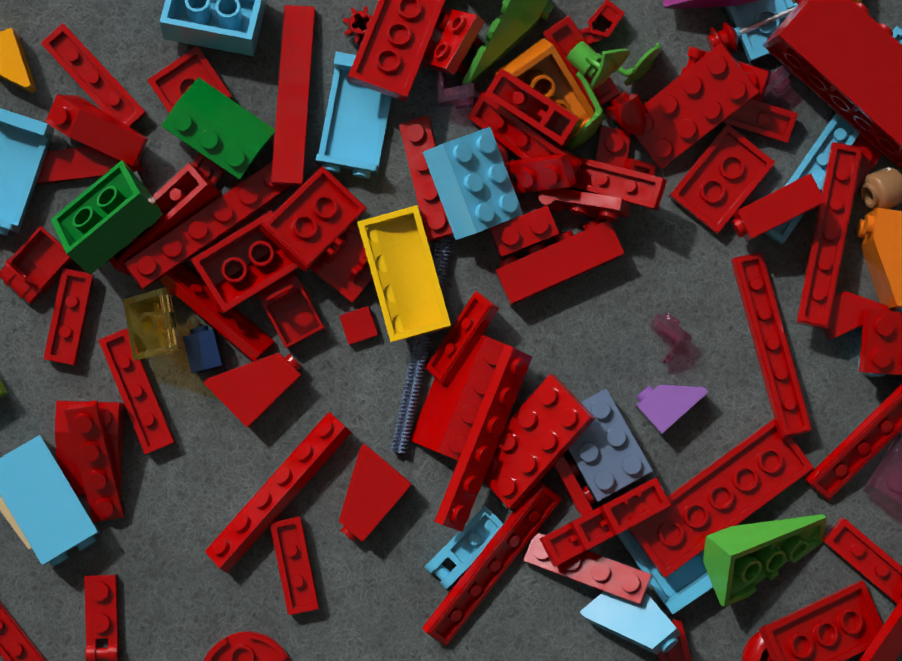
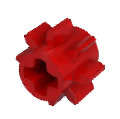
M367 6L363 8V11L357 12L352 7L350 19L343 18L342 20L344 25L350 27L344 32L345 37L354 36L356 46L360 44L366 33V30L362 31L360 28H357L356 22L361 20L362 23H366L368 28L372 18L368 14Z

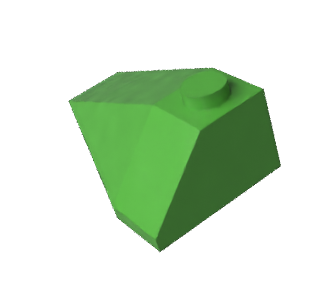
M820 514L730 526L707 535L703 563L719 603L726 607L749 597L756 592L755 585L766 577L772 580L778 576V569L788 561L796 563L822 544L827 517Z

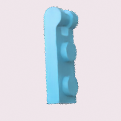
M484 506L465 525L463 532L459 531L424 568L430 574L433 572L441 580L440 584L447 589L475 561L504 523L490 509ZM447 557L456 564L451 571L442 564Z

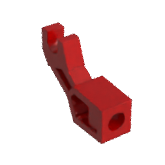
M605 0L588 20V27L580 29L589 45L608 39L625 12L609 0ZM599 16H602L612 24L605 32L598 29L593 30L592 24L596 23V19Z

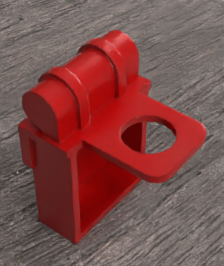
M40 226L10 259L6 260L5 266L0 271V278L7 287L9 286L18 294L21 300H25L31 305L39 298L40 293L45 294L57 281L56 278L61 274L62 268H66L73 259L66 254L61 242L44 227Z
M292 271L257 293L262 302V308L267 313L271 323H273L286 349L325 329L311 303L312 299L304 284L300 282L295 271Z

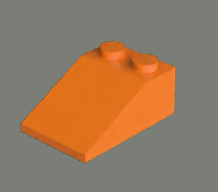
M545 38L501 67L584 119L574 137L579 134L584 125L593 117L595 112L554 45ZM499 68L498 70H496L495 72H493L495 76H496V74L498 73V71L500 70V68Z
M876 208L858 221L856 236L861 238L860 248L881 304L887 305L889 310L893 311L902 308V211Z

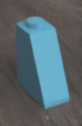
M602 592L580 611L590 624L656 655L661 651L665 653L672 649L678 642L677 637L681 635L675 625L647 593L642 606Z

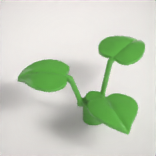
M581 41L570 51L566 59L578 70L576 77L581 80L595 107V113L584 125L574 141L563 148L570 151L584 144L596 133L604 121L606 115L603 114V110L593 90L601 86L614 72L628 77L624 82L626 86L636 83L649 71L662 49L659 43H656L655 47L647 51L634 68L627 70L621 68V66L631 53L629 49L602 51L601 56L584 41ZM587 75L593 78L590 85L586 79Z

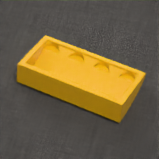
M418 205L358 221V227L390 342L452 327Z

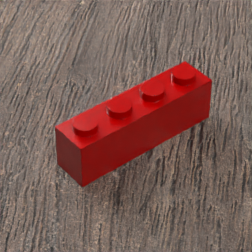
M189 162L153 195L163 215L151 227H148L133 239L127 247L122 248L110 258V263L115 269L131 276L124 266L125 262L207 207L221 195V192L203 171Z
M600 218L584 224L585 230L573 235L572 230L557 236L555 238L557 243L545 248L544 243L528 249V256L517 260L516 256H512L499 262L500 268L495 270V274L509 305L512 306L622 257L625 253L610 220L601 222Z

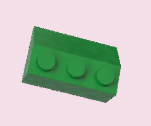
M199 77L177 101L161 125L165 130L240 181L243 180L275 132L274 128Z
M121 160L50 220L66 254L91 275L98 268L104 266L122 248L127 247L145 229L151 227L163 214L154 197L128 165Z

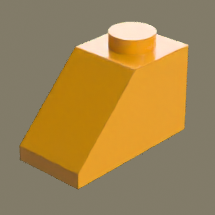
M13 28L0 31V78L30 93L37 92L19 34Z

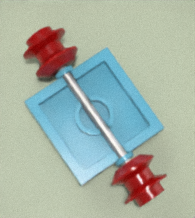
M759 0L725 7L733 27L724 22L722 30L719 32L714 28H710V35L707 36L710 49L712 50L719 43H723L726 48L729 47L732 51H736L738 40H740L749 63L770 55L771 53L762 45L801 0H795L794 4L792 0Z

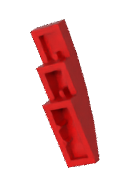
M656 477L541 537L540 541L555 567L668 508L671 504Z

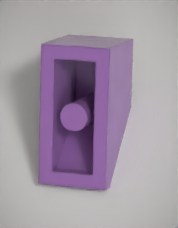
M649 385L636 396L639 402L634 407L658 434H662L704 397L708 391L705 387L658 385L653 389Z

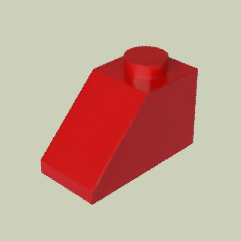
M847 291L838 295L835 292L829 327L827 330H823L827 339L830 340L863 325L864 309L890 310L887 305Z

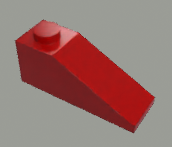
M500 68L484 94L563 146L569 145L584 121L581 117L503 68Z
M57 94L45 121L66 136L120 161L123 160L131 166H137L148 141V138L79 95Z

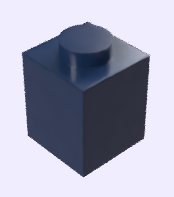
M205 325L189 330L190 335L183 336L191 373L199 374L226 367L216 330H208V326Z

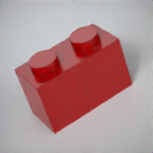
M548 205L489 229L500 260L553 240L559 235Z

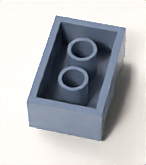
M607 388L581 402L596 419L567 450L594 500L597 502L653 471Z

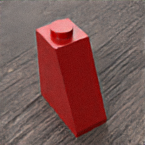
M810 173L737 210L732 214L735 219L732 221V225L736 234L740 238L744 237L745 241L748 242L812 211L824 203L825 200Z
M278 352L210 377L204 384L247 428H251L303 377L298 371L302 366L292 355L288 354L284 357Z
M365 443L359 450L339 518V522L343 525L340 530L353 542L357 538L363 542L412 485L410 481Z

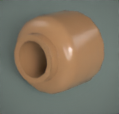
M887 167L868 174L864 178L860 189V195L865 205L872 209H891L901 205L902 173L893 167Z

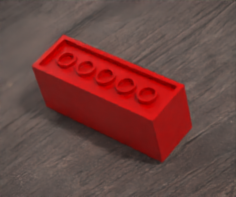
M801 0L762 46L898 169L902 168V45L893 37L892 30L882 23H877L870 16L868 8L860 2H854L853 0Z

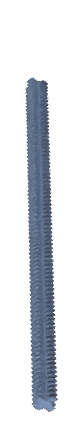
M454 236L437 240L435 243L433 262L440 286H443L441 284L444 282L442 279H445L443 275H446L444 271L447 270L444 268L448 267L445 264H448L446 260H449L447 256H450L447 253H451L448 249H452L449 245H452L450 241H453L451 238H454ZM432 333L415 337L416 341H414L415 345H413V352H411L412 356L410 358L412 360H410L409 371H407L409 375H406V386H404L405 390H403L405 394H402L403 398H401L402 401L400 402L402 405H400L401 409H399V412L401 413H398L399 417H397L398 420L396 421L398 424L395 425L397 427L395 431L397 432H394L395 436L392 439L394 443H391L393 447H390L393 450L392 452L401 454L407 452L405 449L408 447L405 445L409 444L406 442L409 441V434H411L409 430H412L409 426L413 425L410 422H414L412 419L415 412L413 411H416L414 407H417L415 403H418L416 400L419 399L416 396L420 395L417 392H420L418 388H421L419 384H422L420 381L423 380L420 377L424 376L421 373L425 372L422 369H425L423 365H426L424 362L427 360L424 358H428L425 354H429L426 350H429L427 348L430 346L428 343H431L429 339H432L429 335H433Z

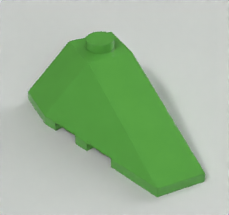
M504 0L500 11L502 15L492 22L485 39L487 42L485 46H480L462 81V89L468 91L534 30L541 18L547 21L555 6L551 0Z

